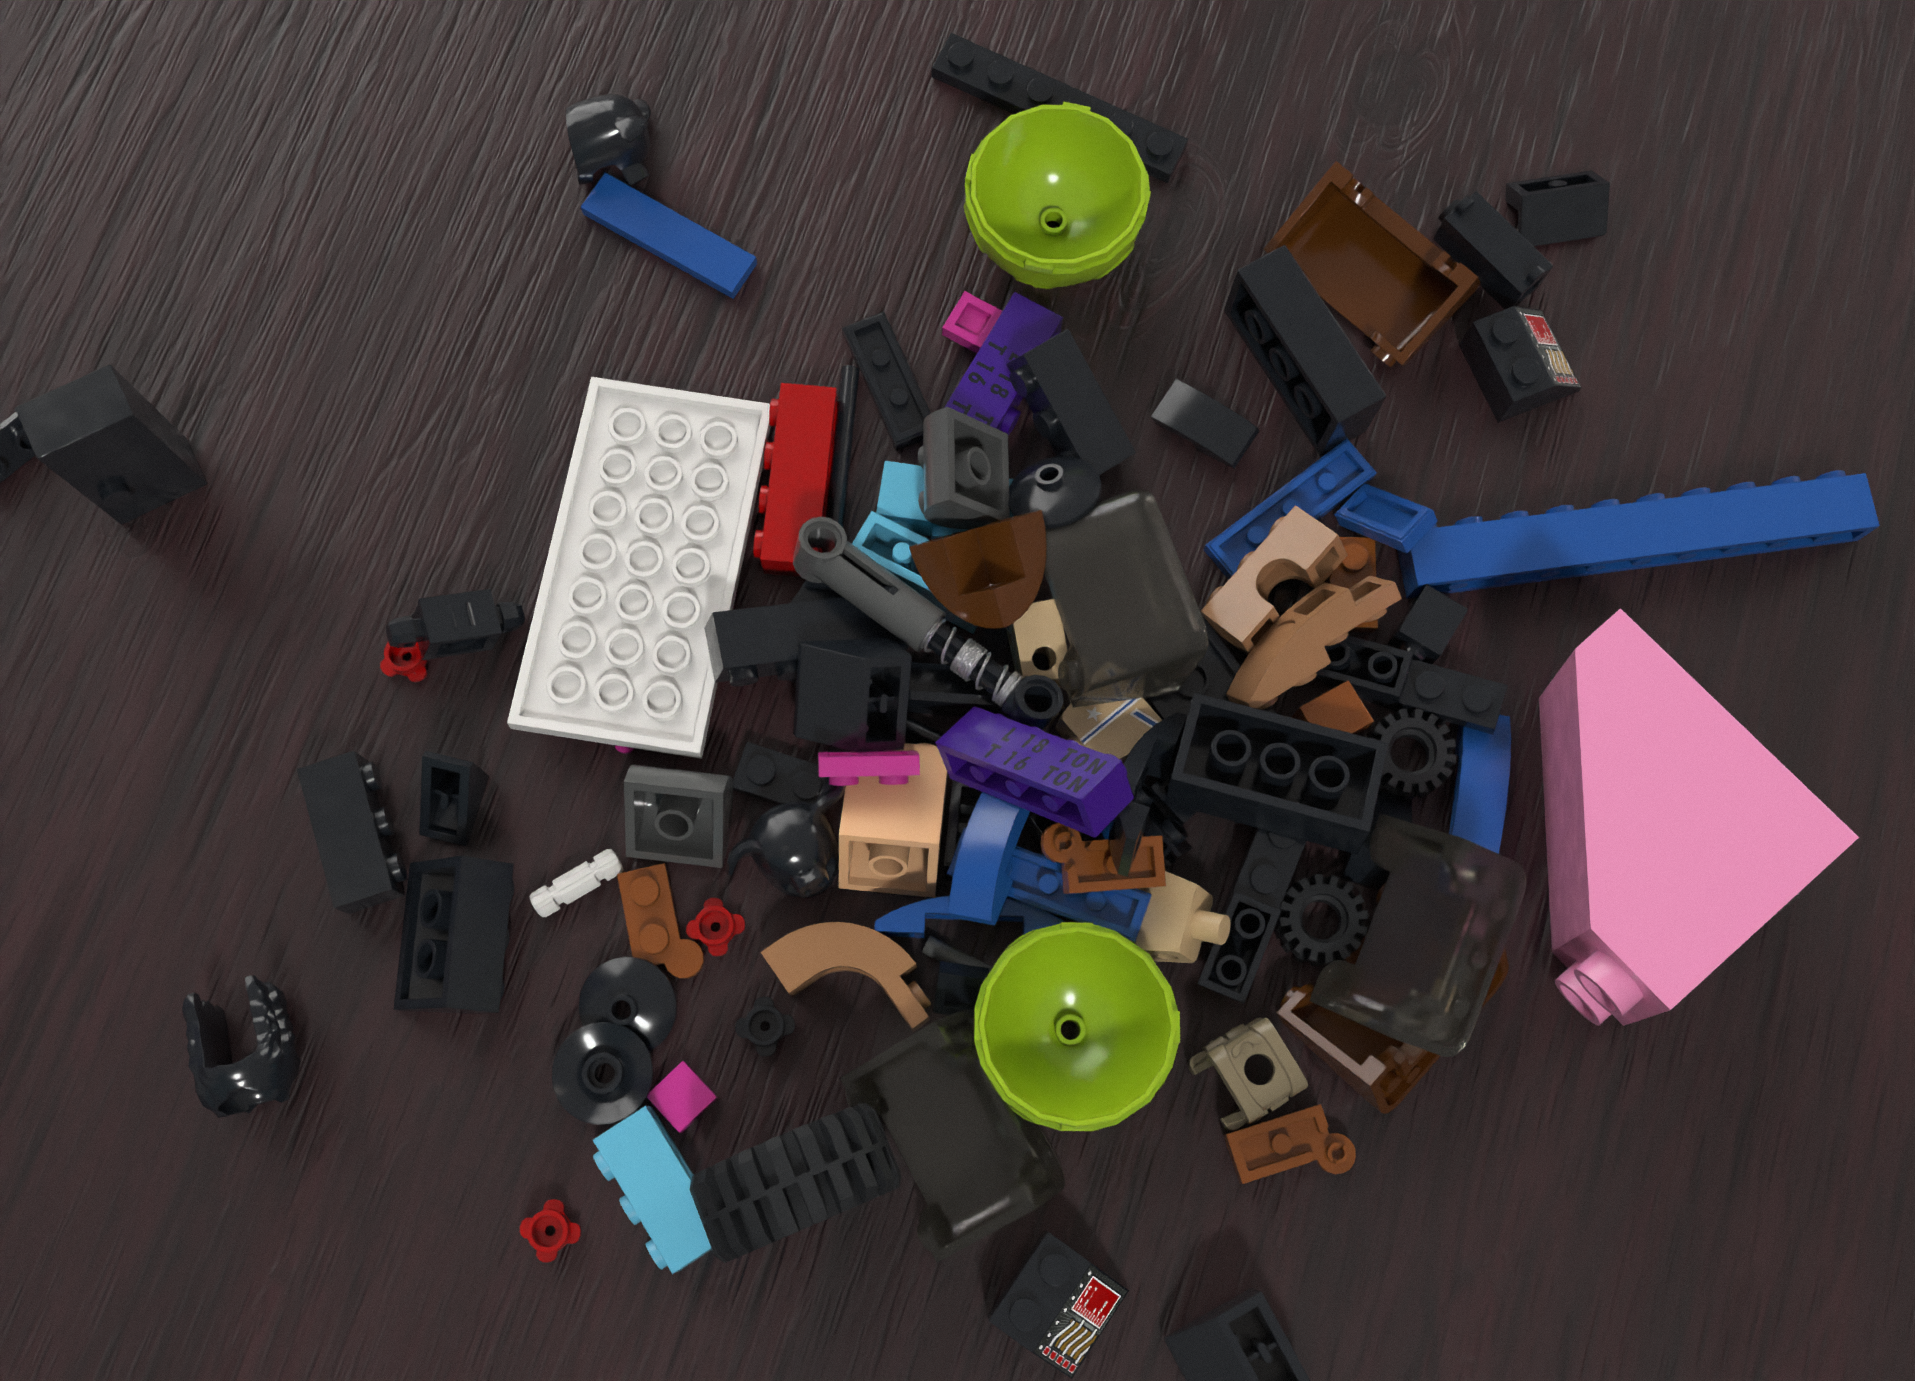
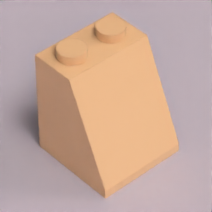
M905 743L904 750H887H917L919 753L920 775L909 776V783L885 785L879 784V776H859V784L846 786L839 829V889L935 898L948 773L937 746L929 743Z

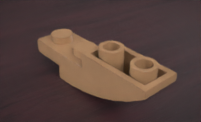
M1373 576L1366 577L1350 588L1324 582L1302 597L1264 633L1250 651L1226 693L1229 701L1262 710L1273 705L1278 700L1277 696L1291 687L1301 686L1312 681L1317 676V671L1331 663L1324 646L1335 645L1348 637V631L1363 622L1379 619L1386 614L1387 607L1402 599L1396 583Z

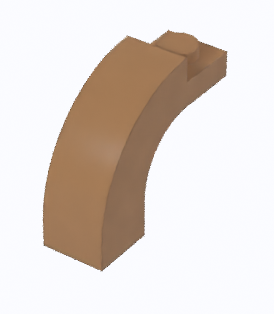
M843 922L814 924L785 935L760 952L792 998L825 975L840 971L856 972L871 978L881 986L913 1032L929 1021V1016L925 1012V1009L931 1005L929 999L915 980L908 985L903 981V978L917 969L916 963L902 947L878 931L865 926Z

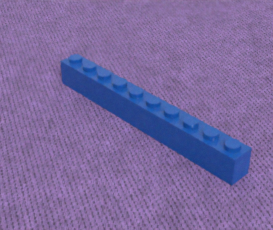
M1837 470L1824 473L1816 477V480L1801 481L1799 476H1790L1772 482L1771 485L1756 487L1754 482H1743L1732 485L1726 491L1711 493L1710 488L1704 487L1689 490L1681 494V497L1665 499L1663 493H1655L1643 496L1634 503L1620 504L1618 499H1608L1597 502L1587 509L1574 510L1573 505H1561L1547 510L1545 514L1529 516L1528 511H1514L1501 516L1500 520L1483 522L1482 517L1474 516L1458 520L1453 526L1437 527L1436 523L1408 553L1397 550L1406 598L1408 599L1416 598L1426 585L1442 594L1853 542L1860 540L1880 525L1866 473L1846 476L1845 471Z

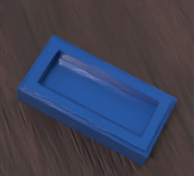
M1365 483L1334 514L1340 526L1404 553H1408L1438 521L1432 509Z

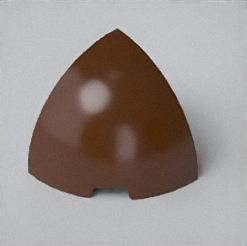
M1042 510L1002 519L980 527L955 532L909 546L918 572L938 601L957 617L984 628H1005L1021 618L1029 609L1042 583L1047 549Z

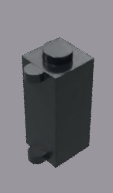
M1477 191L1471 196L1467 195L1461 201L1459 199L1454 200L1438 217L1442 223L1433 239L1457 263L1461 262L1477 275L1481 282L1480 286L1504 309L1520 304L1542 284L1553 268V265Z

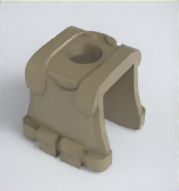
M1256 1018L1247 1023L1246 1026L1241 1024L1236 1028H1232L1223 1037L1220 1036L1210 1041L1208 1045L1202 1048L1203 1052L1191 1057L1187 1063L1192 1075H1196L1212 1066L1217 1070L1238 1105L1237 1109L1219 1119L1223 1127L1229 1131L1245 1125L1244 1123L1251 1124L1260 1120L1268 1114V1111L1272 1112L1289 1101L1288 1096L1293 1097L1308 1087V1082L1268 1018ZM1252 1055H1262L1272 1065V1077L1264 1085L1253 1084L1245 1075V1062Z

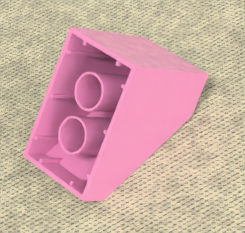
M1621 608L1575 648L1539 697L1552 953L1568 968L1555 980V984L1566 1000L1581 1015L1595 1025L1599 1026L1611 1014L1625 1026L1670 1011L1859 838Z

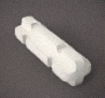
M606 849L593 857L594 862L589 864L585 861L553 880V886L547 887L544 885L532 892L529 897L535 911L540 916L547 917L558 911L561 903L564 902L568 905L599 887L602 879L605 878L609 881L616 877L617 874L622 873L623 865L612 849Z

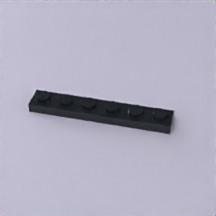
M953 33L948 37L932 66V78L1012 114L1040 105H1063V102L1091 107V112L1108 118L1133 141L1148 175L1166 183L1172 177L1187 147L1188 138Z

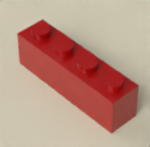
M781 383L779 399H771L769 425L776 427L774 442H766L764 452V469L771 470L769 486L761 485L759 494V513L765 514L764 530L756 529L753 547L754 558H760L764 574L801 577L793 565V555L799 530L811 518L826 517L838 408L836 387ZM817 547L812 548L813 550H815V551H817V552L823 553V549H822V548H817Z

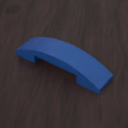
M1499 715L1494 735L1458 725L1455 755L1459 756L1449 837L1448 844L1442 848L1437 890L1447 897L1479 903H1486L1489 897L1502 839L1510 776L1511 726L1510 716Z
M984 792L981 793L966 827L956 860L948 913L952 918L995 926L1013 883L1005 871L1030 811Z
M943 896L918 901L889 912L875 921V931L887 937L925 938V919H962L950 916L948 913L950 896ZM1011 899L1005 900L997 922H1022V935L1035 929L1064 922L1044 910Z

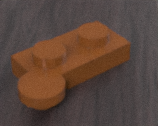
M1060 823L1047 827L1041 836L1040 845L1043 854L1052 862L1061 863L1064 894L1166 886L1162 836L1142 837L1141 845L1128 877L1117 873L1110 852L1109 839L1082 841L1077 830Z
M663 863L617 874L632 956L648 960L658 967L665 964L667 970L673 976L680 979H689L696 976L704 965V953L696 942L689 939H681L680 937L681 932L668 866Z
M1321 1104L1223 1135L1239 1184L1267 1177L1314 1160L1325 1172L1341 1174L1350 1170L1356 1158L1355 1147L1349 1138L1339 1133L1329 1134L1327 1129L1328 1123Z

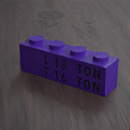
M1014 292L945 407H950L1007 433L1009 436L1020 417L1021 411L1017 410V407L1023 397L1012 386L1010 380L1011 372L1006 364L1059 334L1063 317Z
M975 706L935 742L950 779L1094 838L1134 799L1127 778V770L1122 760L1114 755L1095 751L1080 745L1076 741L1065 740L1046 733L1038 727H1030L1008 719L1002 714H994Z

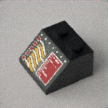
M1513 306L1484 317L1471 324L1459 343V347L1498 423L1579 392L1582 388L1542 310Z
M1044 1230L987 1315L989 1322L1027 1350L1072 1379L1129 1290L1051 1233Z

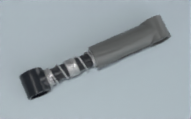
M816 517L809 519L802 525L793 555L794 568L802 578L815 583L823 582L915 651L919 652L924 648L925 652H935L941 657V664H951L950 670H953V673H956L965 681L973 680L977 690L984 688L992 694V701L998 703V706L1001 705V711L1005 713V717L1030 727H1038L1048 733L1063 706V693L1054 680L1043 675L1024 677L1020 676V673L1018 674L1017 671L1010 673L1008 671V664L1002 667L990 658L991 652L987 653V649L973 641V638L965 640L956 633V627L951 629L946 626V613L847 541L845 530L838 522L826 517ZM814 547L822 548V549L826 550L827 552H826V553L817 552V551L813 550L812 548H814ZM1026 703L1038 706L1042 712L1031 710Z

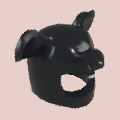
M606 94L578 101L566 108L568 137L575 160L576 178L579 185L594 183L595 172L599 168L609 165H616L630 186L650 175L643 164L650 147L647 126L649 125L648 118L651 115V110L646 101L640 99L633 101L624 95Z
M835 786L826 790L813 804L805 801H789L772 807L762 814L750 830L749 837L738 842L730 851L725 870L726 873L733 875L737 862L742 858L751 856L756 867L770 884L785 895L799 898L821 895L832 885L839 870V846L834 830L824 813L845 793V786Z

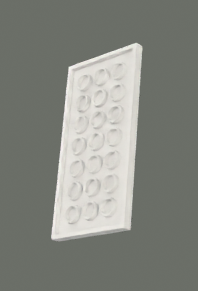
M591 377L507 721L511 729L702 759L718 682L715 683L704 627L713 612L733 610L764 462L765 445L768 442L771 429L769 425V403Z

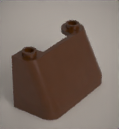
M1337 161L1334 162L1263 249L1270 253L1286 245L1318 295L1376 343L1370 351L1390 368L1396 361L1405 366L1481 285L1477 275L1461 262L1454 263L1452 257L1447 252L1438 248L1383 203L1370 189L1365 188L1354 178L1350 171Z
M1406 868L1395 880H1388L1380 888L1376 896V903L1379 904L1377 908L1379 921L1360 941L1362 943L1360 947L1344 959L1319 989L1312 984H1305L1301 988L1299 986L1291 988L1283 997L1280 1009L1277 1012L1281 1023L1367 1102L1383 1114L1392 1111L1407 1096L1496 993L1509 970L1506 949L1501 933Z

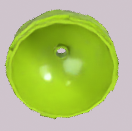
M1063 102V105H1040L1010 115L980 142L974 154L971 153L965 177L964 212L973 237L982 253H986L1001 269L1012 275L1015 280L1032 285L1035 288L1052 289L1069 286L1093 279H1100L1107 275L1131 253L1137 235L1145 221L1151 191L1149 175L1133 141L1112 121L1091 112V107ZM1049 221H1056L1060 224V226L1057 228H1051L1047 226L1046 223Z
M1061 922L1060 924L1032 930L1020 936L998 958L980 987L974 1008V1042L980 1065L989 1083L1016 1114L1037 1125H1043L1059 1131H1095L1117 1125L1151 1102L1156 1092L1164 1084L1169 1072L1173 1068L1180 1043V1011H1178L1170 984L1149 953L1115 930L1093 923ZM1065 1021H1073L1078 1026V1035L1073 1040H1068L1061 1034V1025Z

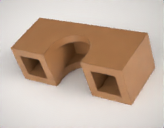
M1295 505L1286 516L1280 517L1275 521L1268 536L1258 548L1242 558L1237 571L1225 585L1216 588L1210 594L1206 606L1201 610V613L1216 633L1248 656L1264 633L1280 618L1275 607L1267 602L1271 590L1278 583L1288 579L1302 580L1314 589L1323 584L1348 556L1339 535Z

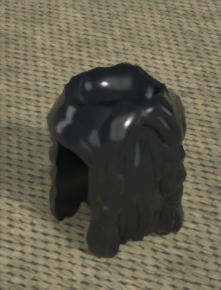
M255 975L246 976L245 983L257 1038V1049L236 1063H233L228 1040V1026L223 1008L218 1005L214 1006L209 1000L207 1002L204 999L201 1001L199 994L195 992L188 994L183 1002L182 1013L187 1023V1051L190 1056L188 1066L194 1075L195 1092L203 1107L212 1111L218 1118L244 1112L251 1113L257 1105L273 1100L283 1103L290 1099L291 1085L299 1072L301 1060L295 1051L294 1040L296 1037L293 1034V1024L289 1019L290 1014L287 1012V1000L284 992L271 982L263 983Z

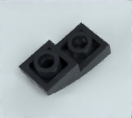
M1177 379L1151 415L1156 425L1192 442L1198 451L1235 469L1259 433L1258 427L1233 410Z

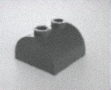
M950 407L939 409L926 416L923 421V446L918 451V460L924 472V490L920 492L918 502L924 517L929 522L942 527L967 530L1010 518L1008 506V434Z
M631 765L624 780L626 857L723 868L733 809L732 777L728 775Z

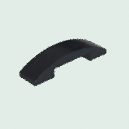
M1177 712L1154 725L1137 741L1124 763L1134 799L1109 823L1110 852L1116 871L1120 875L1126 877L1129 875L1141 845L1150 807L1136 803L1147 775L1167 780L1179 750L1187 719L1186 714Z

